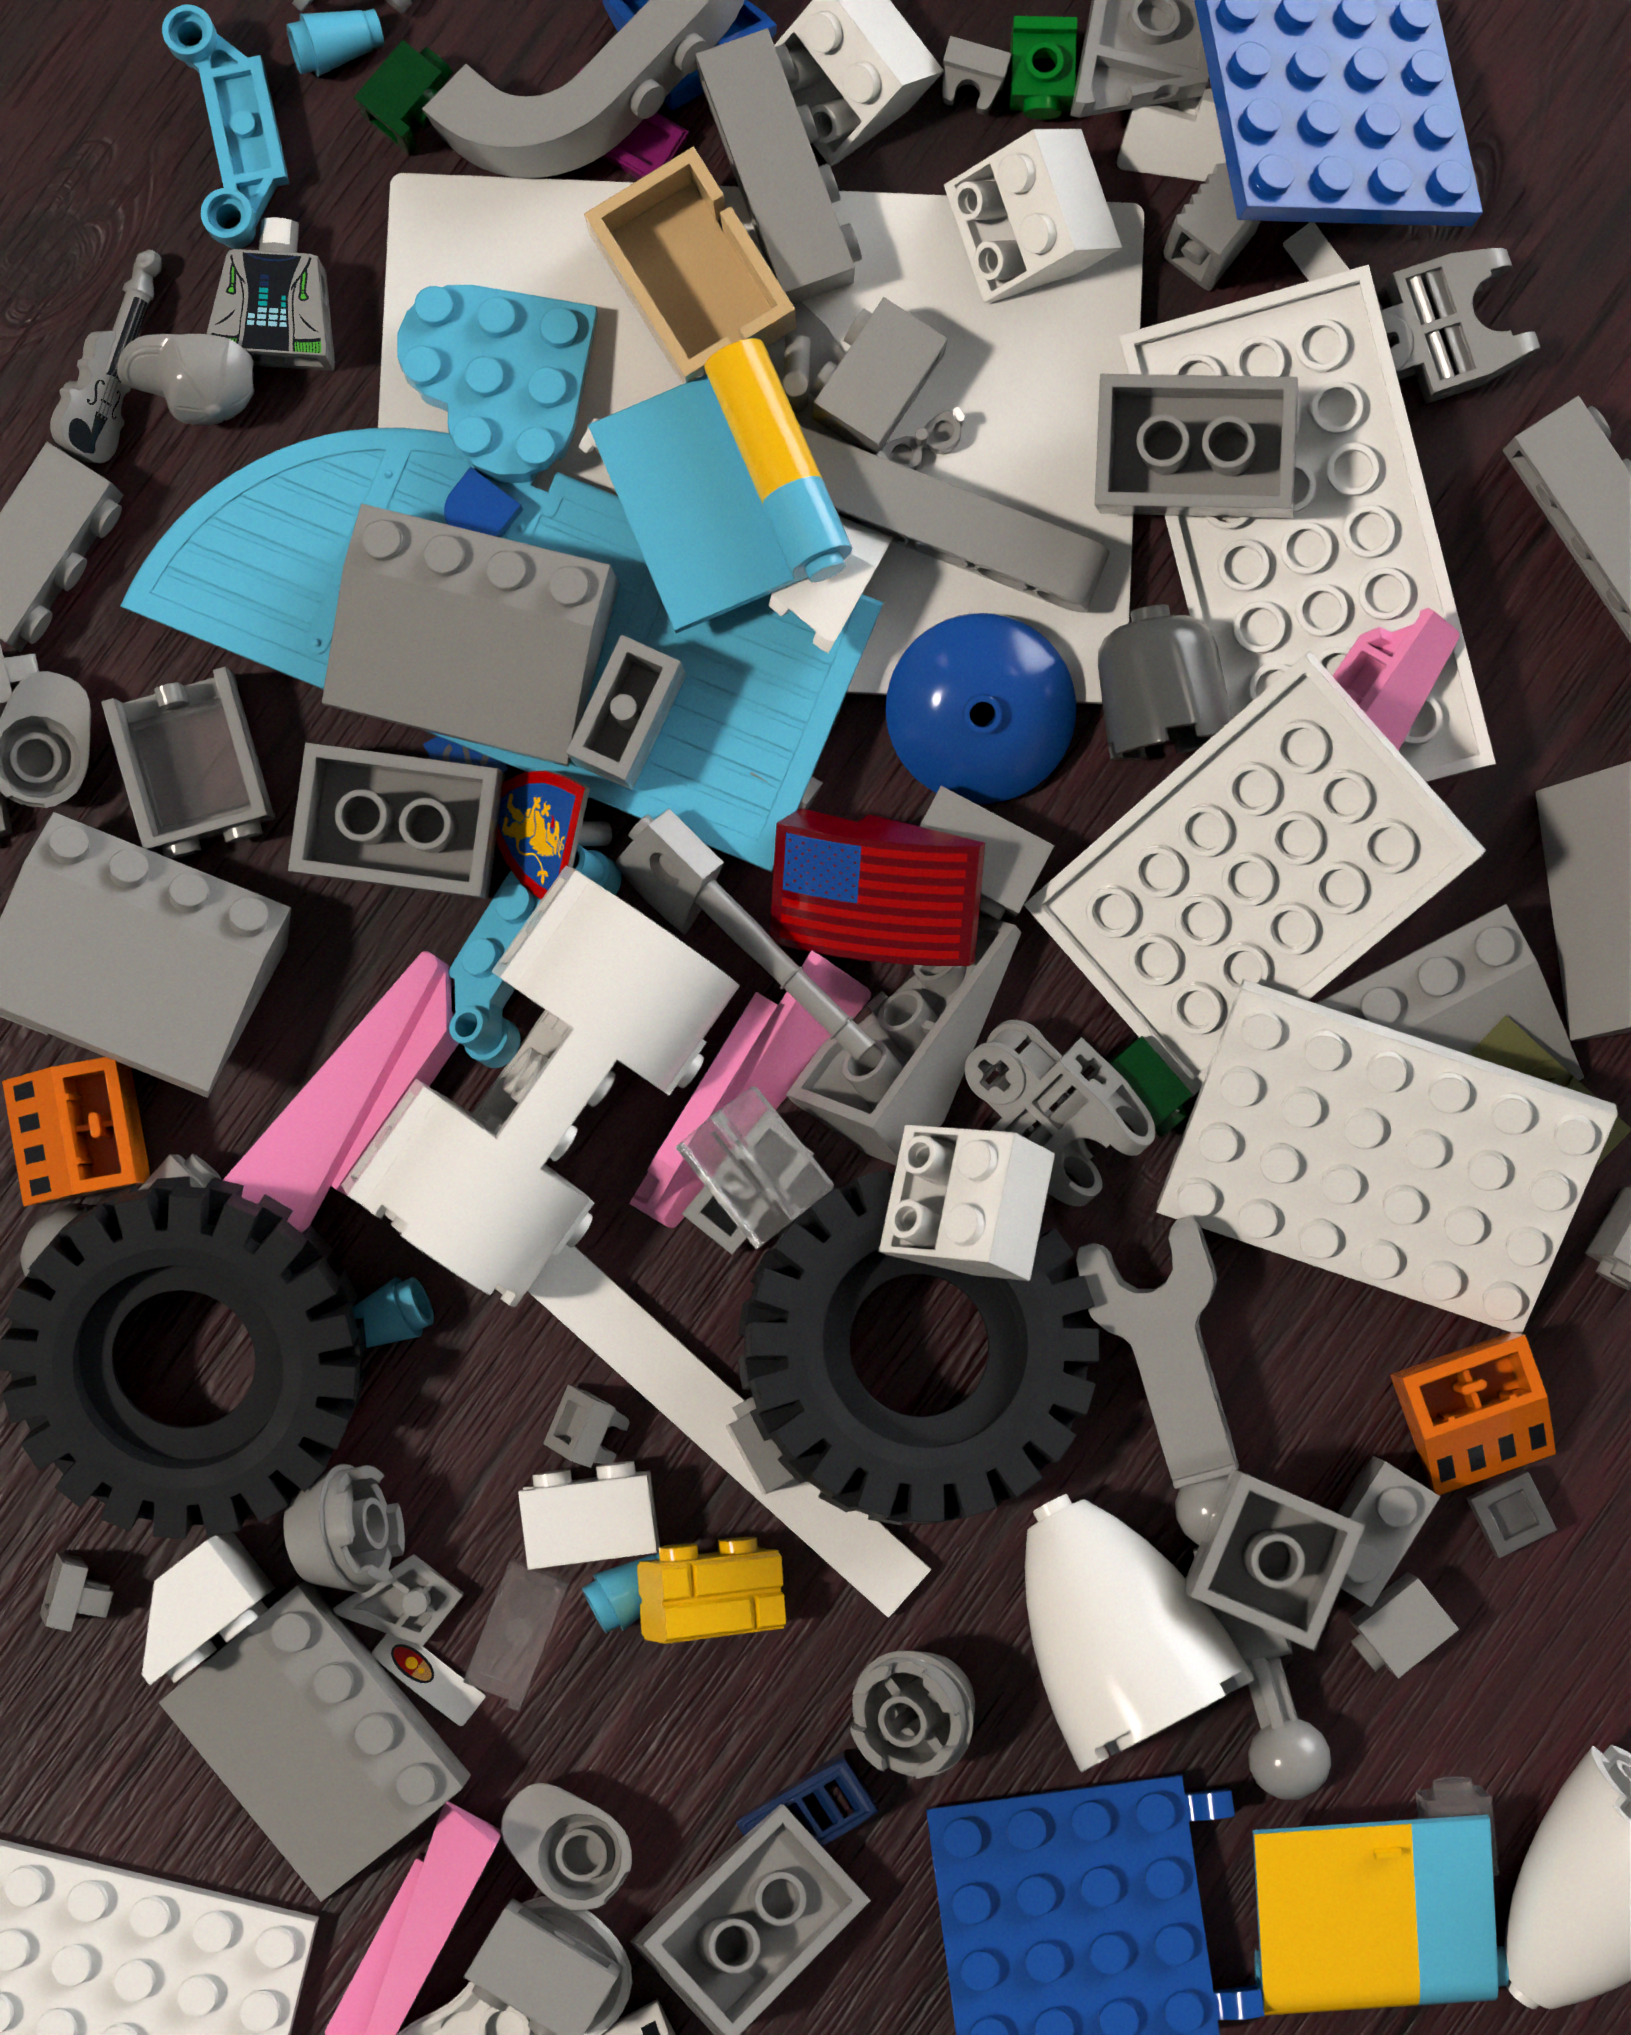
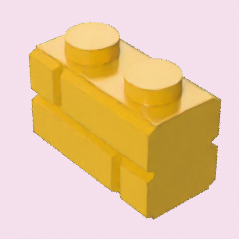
M756 1537L718 1540L719 1552L698 1554L697 1544H676L659 1547V1559L639 1561L637 1565L639 1596L642 1598V1603L640 1604L641 1633L644 1640L667 1644L783 1629L786 1625L784 1594L781 1592L783 1572L780 1553L778 1550L757 1547Z

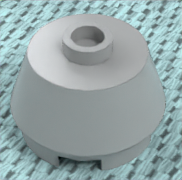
M339 1464L318 1477L305 1492L300 1489L292 1495L291 1501L284 1513V1539L293 1567L306 1582L364 1593L371 1590L377 1583L389 1581L393 1578L389 1572L392 1557L404 1554V1523L399 1503L387 1505L383 1493L377 1485L384 1477L383 1473L377 1468L369 1465L353 1467L348 1464Z
M894 1651L878 1657L863 1670L852 1694V1710L855 1724L850 1729L858 1749L873 1766L881 1771L890 1768L904 1775L923 1778L947 1771L962 1758L972 1736L975 1696L968 1677L956 1663L935 1653Z

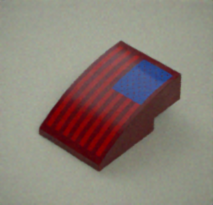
M800 808L776 823L769 936L779 945L837 957L905 965L970 966L975 962L985 842L870 814L856 822Z

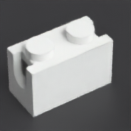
M634 1461L598 1465L596 1466L597 1477L572 1480L570 1469L532 1474L533 1485L524 1486L523 1490L518 1492L528 1570L657 1553L660 1543L650 1470L635 1472Z

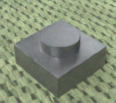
M1522 1470L1466 1497L1494 1556L1498 1558L1557 1530L1529 1472L1526 1470Z

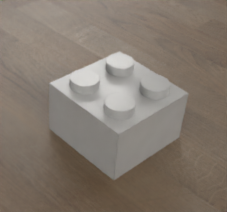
M1232 1468L1185 1579V1593L1192 1598L1314 1650L1365 1525Z

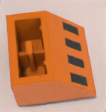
M102 1057L48 1067L2 1081L23 1207L119 1190L133 1184L141 1186L150 1177L132 1067L110 1058Z
M1508 1332L1390 1374L1431 1491L1437 1495L1445 1494L1556 1454L1548 1396L1526 1335Z

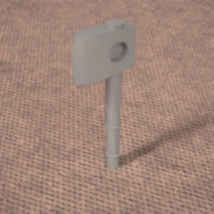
M667 809L655 820L647 814L632 828L628 836L633 841L614 863L629 884L653 909L684 935L690 929L700 911L703 910L781 985L780 989H785L832 1035L831 1039L835 1038L857 1061L867 1053L875 1042L853 1021L854 1017H849L803 971V966L799 967L774 942L767 932L716 882L724 862L674 812Z

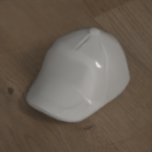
M209 334L145 335L129 342L121 352L118 360L117 374L119 380L124 385L164 397L170 413L184 424L208 426L232 419L246 408L255 391L253 388L254 361L252 357L240 345L226 337Z
M38 671L27 675L14 689L0 717V792L10 800L21 805L48 808L68 800L80 788L89 762L91 708L87 692L78 682L59 673Z
M539 1782L528 1785L520 1790L505 1809L501 1820V1834L506 1847L535 1885L548 1898L569 1910L598 1908L604 1905L618 1891L628 1876L632 1865L631 1846L628 1835H626L617 1821L600 1808L562 1788Z

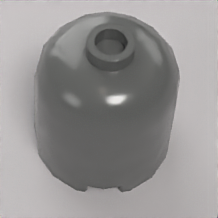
M1166 604L1135 609L1130 612L1132 622L1114 629L1104 638L1098 651V672L1110 759L1116 761L1149 759L1147 746L1173 742L1175 743L1176 754L1197 751L1233 719L1214 635L1203 621L1187 615H1170L1169 605Z

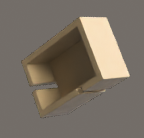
M694 146L584 213L590 236L682 384L705 375L704 364L707 359L719 349L731 343L756 338L761 339L765 347L797 328L796 311L793 304L731 206L726 208L723 192Z

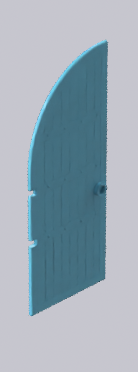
M368 428L349 430L315 437L279 449L231 474L192 504L173 523L145 559L130 584L120 607L324 690L343 565L361 503L447 524L444 516L446 499L471 465L458 454L449 433L425 429ZM559 472L554 475L548 492L533 486L538 473L532 475V480L523 483H499L486 478L520 503L523 511L501 538L610 564L620 583L585 711L621 635L681 661L686 677L632 791L574 765L572 761H570V765L567 767L432 732L428 733L524 772L548 770L569 776L590 787L588 798L639 819L649 814L655 820L667 809H670L708 847L772 872L774 869L776 823L798 810L884 602L861 594L829 653L821 650L813 643L816 631L796 614L790 611L781 617L768 606L772 594L676 634L617 495ZM751 772L761 777L762 779L751 775Z

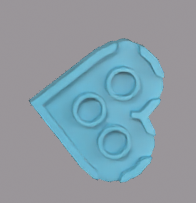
M477 285L429 286L417 294L414 305L406 312L398 330V361L408 384L420 393L421 399L431 406L448 412V430L452 442H454L458 454L482 476L499 483L528 482L532 480L533 474L547 470L558 458L561 461L566 456L574 437L597 324V306Z

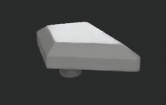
M413 1554L389 1570L393 1576L391 1580L377 1583L367 1592H356L333 1609L334 1614L424 1646L464 1593Z

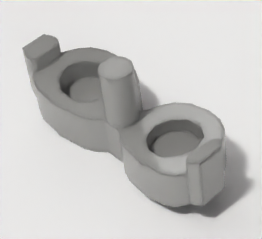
M959 407L954 408L953 411H944L930 420L924 428H918L915 432V437L904 436L885 444L882 451L880 450L877 453V456L916 471L922 463V451L924 449H929L936 454H946L958 445L964 415Z

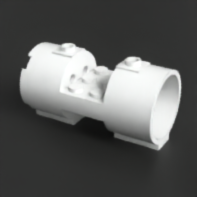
M569 866L563 868L491 971L545 1009L521 1043L516 1055L502 1070L473 1113H470L416 1078L341 1185L349 1197L363 1205L373 1215L381 1219L385 1214L392 1220L391 1225L402 1233L401 1236L418 1249L485 1293L491 1295L494 1289H497L502 1294L500 1299L512 1307L518 1305L553 1254L558 1256L565 1245L570 1248L574 1247L584 1236L592 1222L593 1216L588 1212L594 1202L584 1192L544 1163L548 1158L557 1161L569 1148L577 1133V1128L572 1123L586 1103L594 1107L606 1095L615 1079V1074L610 1071L616 1060H619L668 1095L672 1093L676 1085L684 1088L695 1077L703 1063L704 1057L699 1054L706 1044L703 1038L740 987L728 975L668 931Z

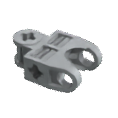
M1487 248L1450 253L1393 272L1385 288L1392 307L1380 311L1398 381L1416 375L1425 404L1482 386L1524 362L1541 349L1535 331L1514 336L1511 330L1494 331L1485 327L1474 313L1473 296L1475 293L1483 290L1482 283L1495 279L1513 268L1506 249Z
M1007 1020L1000 1023L990 1033L987 1043L976 1047L965 1062V1077L968 1085L979 1098L986 1101L1001 1116L1000 1120L989 1131L1015 1132L1055 1153L1047 1193L1065 1204L1084 1206L1099 1194L1102 1189L1101 1175L1090 1160L1093 1155L1088 1150L1084 1138L1095 1140L1106 1148L1112 1145L1118 1151L1131 1156L1141 1154L1154 1141L1155 1125L1146 1106L1129 1083L1082 1037L1062 1056L1033 1025L1022 1020ZM1026 1040L1029 1045L1018 1054L1015 1049ZM1090 1065L1093 1066L1095 1070L1087 1078H1084L1082 1073ZM996 1069L1000 1074L991 1084H988L985 1080ZM1073 1085L1075 1089L1069 1094L1067 1090ZM1056 1103L1058 1106L1051 1111L1049 1107ZM1038 1120L1040 1124L1034 1128L1032 1124ZM1123 1120L1132 1127L1135 1134L1127 1127ZM1066 1172L1077 1179L1082 1187L1076 1185L1067 1176Z

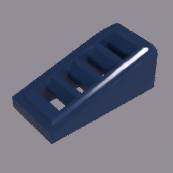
M843 1750L742 1815L735 1822L745 1836L780 1804H783L785 1807L792 1805L807 1831L821 1846H824L878 1813L879 1808L874 1797ZM834 1779L851 1804V1807L843 1812L840 1811L825 1787V1784ZM812 1792L830 1818L828 1822L821 1826L803 1797Z

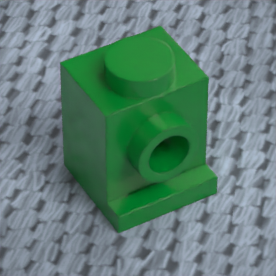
M1014 16L1010 38L1009 111H1023L1025 117L1037 120L1054 119L1059 117L1061 112H1071L1076 80L1077 17ZM1032 62H1054L1056 67L1052 71L1044 73L1038 71Z

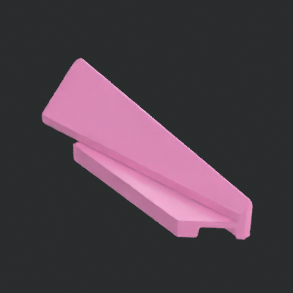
M1429 608L1420 611V616L1412 625L1392 633L1382 627H1378L1361 634L1333 677L1399 751L1453 651L1460 634L1458 630L1435 611Z
M429 951L421 952L223 1181L244 1185L241 1198L259 1204L266 1194L290 1208L293 1212L287 1222L301 1233L310 1226L330 1186L348 1196L341 1186L415 1079L417 1078L427 1086H430L459 1044L451 1037L449 1030L450 1021L454 1015L452 1012L451 989L455 985V979L451 978L448 973L451 966Z
M814 951L810 952L802 965L803 971L849 1017L853 1016L855 1018L871 998V992L867 987ZM757 992L754 994L647 1170L646 1177L629 1204L669 1228L677 1227L685 1217L682 1215L684 1210L762 1114L765 1113L770 1117L787 1098L786 1093L819 1047L832 1036L788 992L785 993L779 1005Z
M449 1801L444 1804L426 1857L419 1853L331 2018L325 2030V2035L397 2034L502 1835L501 1829Z

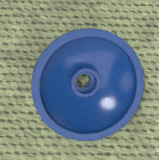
M994 613L958 615L941 621L924 631L907 647L898 660L890 678L886 695L888 733L896 754L906 769L931 791L937 793L940 786H943L975 804L1003 802L1018 797L1040 784L1050 775L1063 758L1073 736L1076 721L1075 689L1069 670L1059 652L1041 633L1017 619ZM978 702H987L994 707V717L987 724H976L970 718L971 708Z

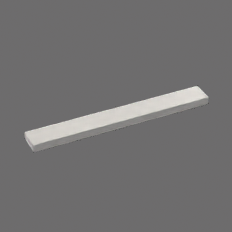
M565 1245L558 1256L553 1254L527 1291L889 1618L931 1571V1568L881 1522L868 1520L867 1514L856 1510L845 1512L820 1499L818 1496L821 1491L808 1481L799 1483L794 1478L771 1492L762 1494L726 1428V1425L738 1419L732 1407L745 1401V1399L575 1246L570 1248Z

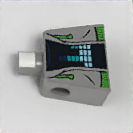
M264 218L261 220L259 251L242 249L228 251L206 334L226 337L240 345L252 357L254 361L253 366L334 371L335 358L325 269L318 256L297 253L299 223L285 218Z

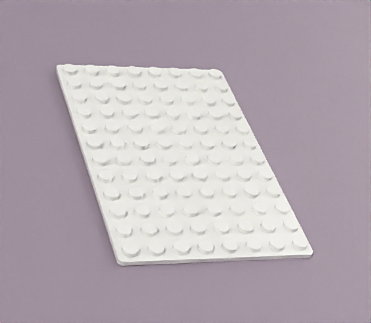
M399 173L395 175L390 182L378 428H413L449 433L448 412L431 406L421 399L420 393L408 384L397 357L398 330L406 312L414 305L415 298L422 289L429 286L477 285L597 306V324L574 437L566 456L561 461L558 458L547 470L538 472L533 486L548 492L554 475L559 472L617 495L601 455L594 450L585 453L578 447L588 429V424H591L594 418L600 420L682 385L678 375L590 236L584 213L634 182ZM719 186L724 194L726 208L730 206L733 208L764 258L739 187ZM839 191L840 201L834 202L832 205L839 225L851 224L860 247L862 260L854 262V283L802 301V303L828 327L845 354L851 346L844 342V338L853 321L863 308L873 313L883 297L948 338L943 358L886 444L904 436L915 437L916 430L924 428L935 416L947 410L953 411L954 408L959 407L964 415V422L961 427V437L958 445L946 454H936L929 449H924L922 451V463L916 471L1100 543L1110 551L1087 612L1082 613L1056 606L891 541L862 593L884 603L846 694L887 695L889 681L898 660L907 647L924 631L941 621L958 615L994 613L1017 619L1031 626L1055 647L1071 675L1076 703L1103 704L1098 672V651L1105 637L1119 626L1129 623L1133 514H1100L1095 506L1100 374H1128L1119 335L1140 329L1144 211L1142 207L1136 203L1107 202L1122 249L1076 275L995 302L984 303L947 195Z

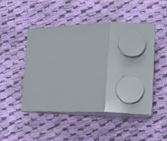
M780 1804L682 1889L630 1943L714 2035H740L871 1900L783 1804Z

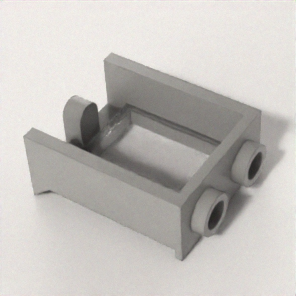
M226 667L213 670V678L185 686L179 682L165 684L154 688L155 694L125 703L114 698L101 701L142 847L155 853L162 851L163 856L170 859H177L202 851L199 841L223 834L226 843L258 836L263 833L260 823L276 819L239 694L237 677L234 672Z

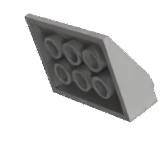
M361 503L343 565L322 704L569 767L571 759L566 754V751L584 715L620 583L610 564Z
M1631 761L1536 791L1569 1041H1580L1631 1032Z
M53 812L27 856L0 918V1014L208 1098L287 949L291 907Z
M1507 904L1485 913L1316 1002V1004L1471 1056L1473 1055L1470 1052L1506 1015L1578 1081L1584 1078L1538 962Z
M304 1580L158 1703L322 1902L457 1794L465 1786L471 1774L380 1663L373 1657L344 1619L334 1614V1607L317 1586Z

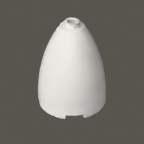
M1067 1494L1033 1511L1038 1522L1027 1529L1025 1555L1026 1603L1032 1643L1042 1682L1056 1721L1081 1772L1109 1758L1103 1746L1104 1744H1106L1112 1756L1255 1680L1228 1632L1206 1603L1192 1598L1185 1593V1577L1138 1533L1115 1516L1085 1499L1072 1504Z
M1610 1745L1604 1753H1601L1592 1746L1563 1784L1535 1834L1525 1856L1512 1895L1504 1939V1950L1509 1969V1983L1506 1987L1519 2002L1531 2009H1537L1539 2005L1547 2009H1555L1583 2002L1631 1981V1753L1613 1745Z

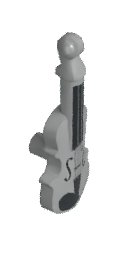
M146 250L137 255L132 278L124 284L122 289L125 292V296L113 330L96 331L87 336L84 342L83 356L77 362V367L79 368L78 380L68 381L60 389L61 399L50 420L51 434L60 449L82 462L104 463L110 460L116 452L120 430L125 424L121 416V405L125 394L131 390L130 387L124 385L119 380L117 374L118 360L127 344L138 337L149 303L154 298L153 277H156L161 272L162 267L160 255L153 250Z

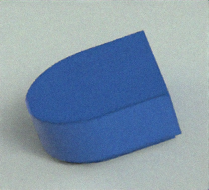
M472 467L467 470L450 492L444 506V516L447 525L500 538L523 511L520 503Z

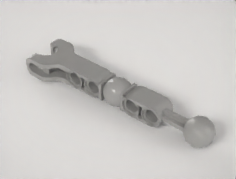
M1190 1215L1177 1219L1170 1228L1168 1239L1172 1250L1173 1270L1167 1281L1155 1289H1138L1125 1282L1114 1264L1111 1252L1105 1246L1091 1243L1079 1247L1076 1262L1079 1276L1085 1275L1095 1305L1088 1308L1091 1318L1108 1332L1123 1337L1131 1344L1174 1488H1180L1175 1501L1176 1519L1183 1533L1196 1543L1193 1550L1195 1557L1232 1468L1238 1471L1239 1463L1199 1325L1201 1312L1213 1296L1217 1283V1273L1201 1225ZM1208 1604L1228 1632L1255 1679L1248 1683V1688L1260 1730L1252 1739L1248 1751L1249 1769L1256 1783L1269 1795L1283 1800H1300L1315 1793L1327 1780L1331 1767L1330 1748L1322 1733L1310 1723L1299 1720L1280 1659L1281 1656L1292 1654L1291 1641Z

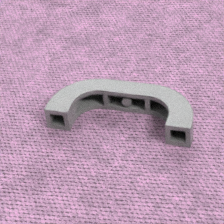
M649 0L572 80L554 91L527 97L510 95L492 86L465 64L422 110L440 138L470 163L484 170L518 178L548 177L575 170L605 155L625 139L643 119L650 118L660 109L669 92L687 74L693 73L698 69L696 53L713 48L725 35L736 19L744 0Z

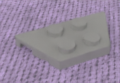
M1092 0L1070 116L1081 118L1202 96L1208 83L1209 73L1195 1Z

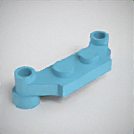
M181 5L171 10L165 17L162 25V34L172 54L200 73L224 187L211 192L205 198L201 207V219L213 239L229 248L241 249L253 241L256 232L255 228L277 186L290 184L265 65L260 55L246 57L219 36L209 15L203 9L194 5ZM201 38L196 45L188 46L192 40ZM235 218L240 219L236 227L225 229L228 221Z
M578 844L573 868L613 895H616L621 885V871L611 859L601 852L586 850ZM511 870L448 970L449 976L455 979V1014L449 1026L451 1037L464 1046L471 1058L489 1068H500L507 1065L518 1052L521 1041L516 1025L502 1017L503 1008L515 988L491 971L541 901L519 882Z

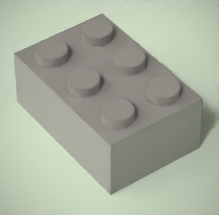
M1100 374L1095 506L1100 514L1293 518L1299 393L1298 377Z
M305 743L288 871L301 875L488 900L505 774L498 768Z

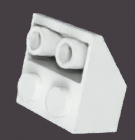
M812 0L774 45L776 48L785 44L797 76V82L789 84L796 107L804 104L808 105L819 137V141L813 143V145L829 166L839 163L908 112L944 72L890 0Z
M1033 129L944 184L984 303L995 302L1076 275L1122 249L1082 129Z
M905 1125L879 1252L975 1276L1030 1281L1055 1153L1015 1132Z
M233 1532L215 1535L206 1540L154 1581L142 1676L149 1685L166 1673L175 1683L217 1650L210 1640L217 1633H220L223 1639L228 1642L268 1610L261 1599L273 1591L275 1586Z

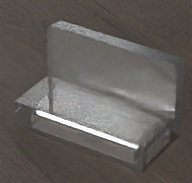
M755 1086L750 1087L710 1116L675 1147L756 1250L834 1187L831 1179Z
M511 1559L463 1683L509 1700L507 1708L519 1712L527 1699L571 1581L537 1568L528 1570L527 1564Z

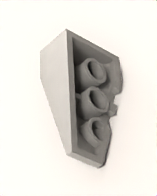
M979 914L975 962L972 965H914L913 971L915 974L890 997L881 991L866 1004L872 1013L860 1022L858 1026L875 1042L867 1053L857 1061L835 1038L831 1039L829 1037L819 1047L786 1093V1096L794 1104L865 1154L897 1166L905 1125L940 1127L944 1122L965 1072V1062L974 1050L1021 935L1020 930L1014 924Z

